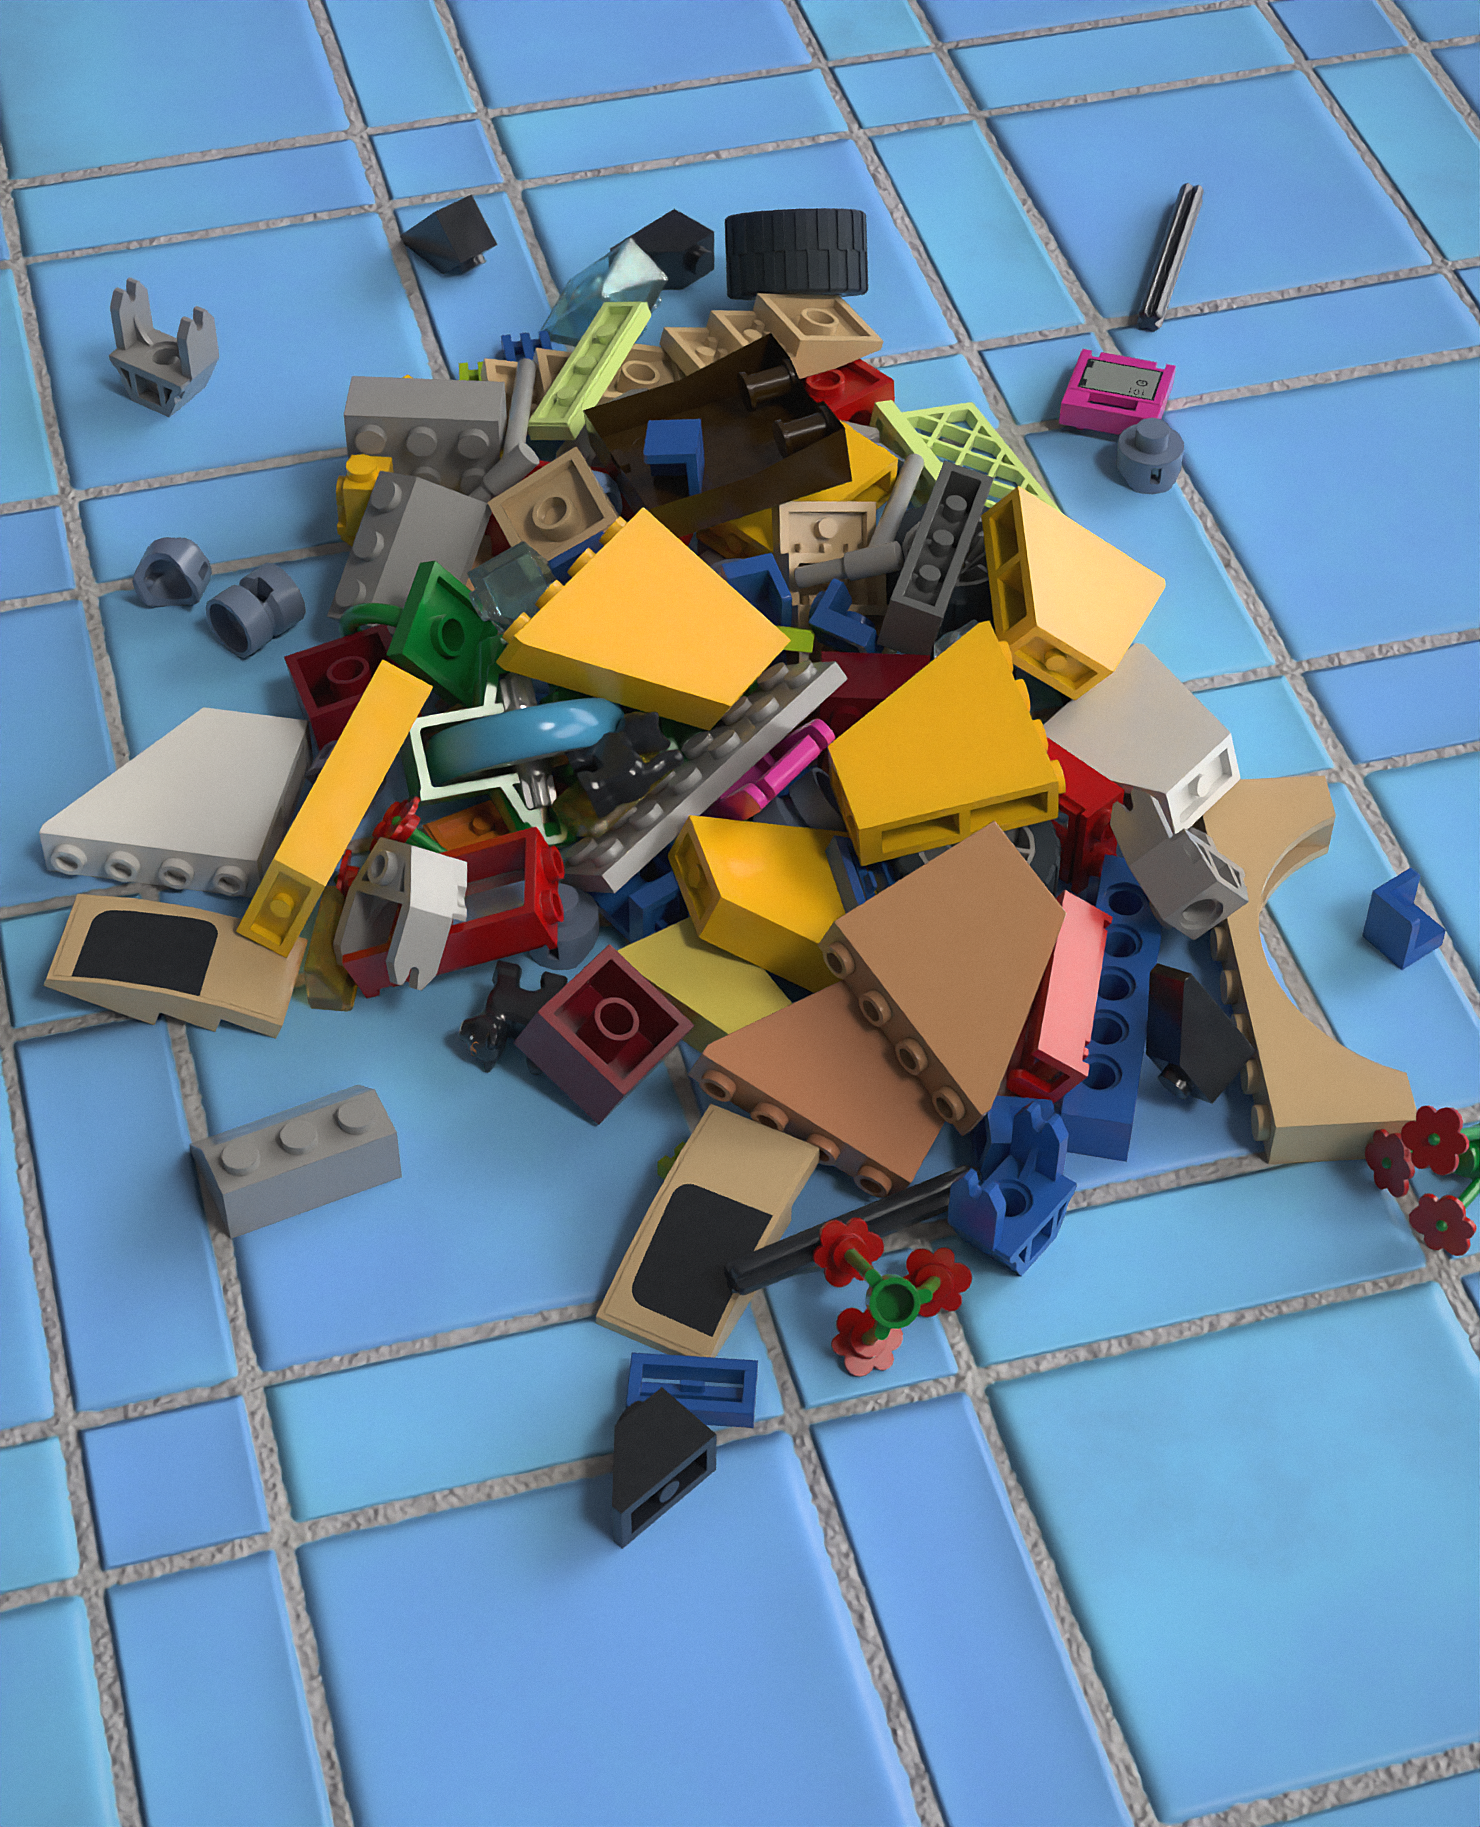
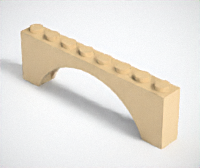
M1325 775L1240 779L1191 826L1210 836L1218 852L1240 866L1245 872L1244 883L1247 887L1249 902L1211 929L1210 948L1213 961L1222 962L1223 970L1220 975V992L1223 1004H1231L1233 1014L1230 1020L1256 1050L1240 1070V1077L1244 1094H1252L1254 1105L1251 1110L1252 1134L1255 1141H1263L1268 1164L1365 1159V1148L1369 1143L1373 1142V1134L1376 1130L1385 1129L1389 1134L1395 1132L1401 1134L1402 1127L1407 1122L1416 1120L1417 1109L1407 1073L1362 1057L1318 1029L1297 1009L1282 990L1268 965L1262 947L1259 916L1270 896L1296 870L1328 853L1336 814Z

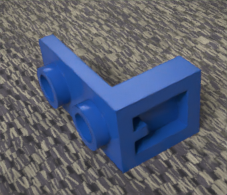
M673 870L651 882H646L636 873L616 893L587 892L594 898L598 911L631 943L688 918V909Z

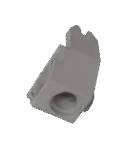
M130 277L126 280V291L116 287L111 299L110 313L117 349L109 354V359L120 373L121 381L133 402L170 418L207 386L219 359V350L214 317L207 310L198 306L194 307L193 320L183 316L180 320L177 338L153 328L146 287Z
M1136 788L1131 791L1132 803L1134 805L1131 811L1118 801L1113 804L1110 820L1112 831L1129 869L1150 900L1149 906L1153 915L1163 927L1168 930L1174 927L1192 940H1196L1249 902L1247 887L1244 883V870L1219 853L1213 839L1206 833L1190 827L1187 830L1183 828L1173 835L1158 800Z
M380 837L349 887L333 941L337 964L343 966L342 955L387 943L397 906L400 903L402 907L386 959L390 982L403 986L411 969L409 987L422 991L437 975L452 920L466 921L467 908L464 898L467 889V862Z

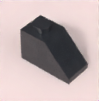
M472 194L435 211L400 235L404 245L442 274L459 267L462 274H465L487 262L483 254L497 246Z
M676 209L671 210L610 248L611 287L616 290H683L714 270V231Z
M1157 963L1150 971L1146 1055L1161 1071L1158 1075L1160 1083L1173 1095L1184 1100L1189 1095L1213 1104L1256 1050L1191 973Z
M662 1387L644 1402L636 1401L628 1406L619 1417L614 1429L613 1541L622 1549L716 1470V1433Z

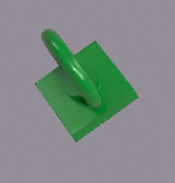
M428 561L419 564L404 608L385 603L354 605L342 614L339 620V632L341 637L362 631L360 626L367 624L395 627L396 630L386 655L412 676L433 686L431 691L451 707L459 703L469 709L472 706L475 646L477 643L497 635L503 617L438 562Z

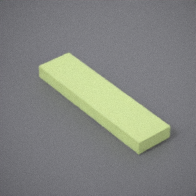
M646 302L603 303L530 418L527 431L531 440L576 439L585 424L583 410L597 405L651 318Z

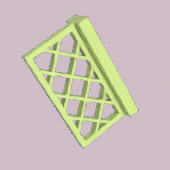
M892 400L875 402L869 427H874L880 432L879 443L885 445L904 460L910 454H918L924 460V467L910 499L915 508L928 503L943 465L936 457L939 456L954 461L956 465H965L986 472L988 476L994 479L997 476L1015 482L1027 492L1062 513L973 402L901 412ZM966 421L973 431L951 423ZM914 428H918L933 434L931 435V437H928L917 433V431ZM942 436L965 444V446L960 448L940 441L939 438ZM974 447L982 451L991 453L994 455L996 460L977 454L975 452H972L971 450ZM993 480L988 495L1002 499L1014 490L1015 487ZM986 500L985 506L991 508L996 502Z

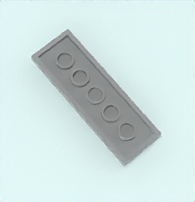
M810 660L793 665H785L781 662L767 669L757 680L760 686L748 697H740L712 730L703 731L685 743L681 749L684 753V763L679 768L669 771L652 784L649 791L642 798L617 806L614 811L605 817L604 821L607 825L594 837L589 836L578 841L566 852L565 858L567 861L564 863L565 875L563 879L559 880L560 883L583 889L586 892L616 893L679 835L689 815L699 816L848 679L837 662L812 663Z

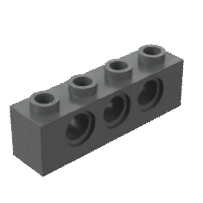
M944 460L890 599L876 644L904 654H931L994 480L993 477Z

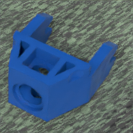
M1033 1101L1022 1107L1014 1116L1010 1155L985 1182L978 1180L977 1171L971 1168L960 1174L950 1187L948 1224L962 1240L1021 1277L1056 1239L1066 1215L1069 1201L1077 1187V1183L1063 1175L1069 1134L1061 1116L1054 1113L1045 1122L1041 1118L1040 1103Z

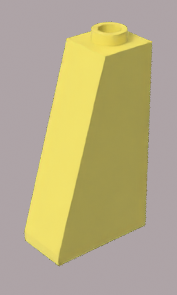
M691 917L617 950L695 1025L682 1040L700 1053L704 1051L708 1044L792 1004L763 968L699 938Z

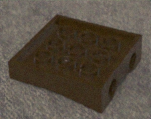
M771 333L678 381L583 410L590 446L610 477L616 481L619 491L636 515L644 507L677 538L852 481L845 427L825 401L817 403L809 396L798 377L791 358ZM701 419L705 459L701 493L689 496L688 476H651L650 464L644 463L643 455L649 420Z

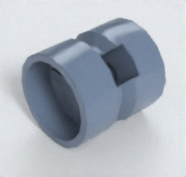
M271 563L261 565L240 579L239 586L232 585L207 601L205 608L209 625L218 640L227 650L242 658L251 655L269 643L273 635H279L301 621L306 613L305 602L293 579L283 569Z
M814 767L789 787L790 798L783 797L781 799L775 797L759 813L753 815V822L848 832L830 785V777L826 772L817 767Z

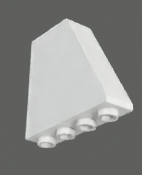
M1135 643L1130 647L1111 675L1074 701L1072 699L1043 725L1046 736L1123 788L1125 790L1123 805L1129 811L1134 806L1131 798V791L1134 788L1157 799L1173 835L1183 828L1189 829L1241 779L1231 733L1144 644Z
M203 707L42 825L39 835L47 871L253 898L286 836L306 780L304 775L313 761L309 721Z

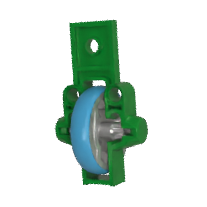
M503 634L487 638L475 646L471 708L416 718L399 750L409 793L407 801L409 803L414 796H417L421 799L418 807L488 795L509 833L537 826L549 847L556 846L557 849L568 847L577 841L578 817L596 813L589 802L588 795L581 788L564 752L579 750L596 744L605 733L616 730L624 714L648 712L622 705V710L618 703L548 683L549 694L541 698L539 701L540 705H537L532 679L504 670L496 663L508 645L502 638ZM757 680L741 697H748L759 687ZM659 716L658 725L660 730L671 743L670 747L665 751L677 749L682 752V747L692 737L703 731H708ZM720 719V720L712 727V729H713L722 719ZM438 732L427 740L424 750L421 734ZM661 752L639 756L644 763H647ZM552 771L555 772L557 782H562L571 789L572 801L570 803L556 805L558 799ZM430 778L437 786L440 787H433Z

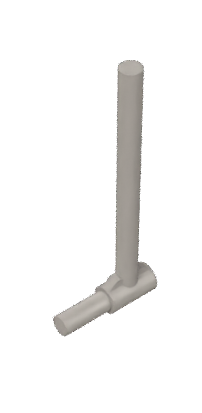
M522 359L517 364L503 457L483 476L484 482L469 497L487 503L520 482L539 464V458L536 453L526 445L536 375V364L531 359Z
M910 454L905 458L868 548L846 552L842 558L795 568V579L800 589L829 583L833 578L837 580L849 578L850 581H856L902 570L904 566L902 549L900 544L894 541L924 467V460L920 455Z

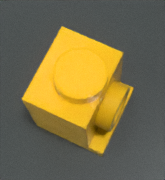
M360 454L351 455V458L348 459L346 462V475H339L336 484V502L338 506H342L337 524L338 535H357L379 472L394 473L392 457Z

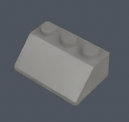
M380 471L327 617L339 623L342 614L347 609L362 603H385L404 608L421 562H438L466 586L492 513L488 503L419 477ZM367 624L360 626V628L365 630L379 624ZM387 626L390 635L393 638L396 628Z
M361 1085L349 1087L189 1144L191 1154L230 1239L402 1177L397 1132L375 1089Z

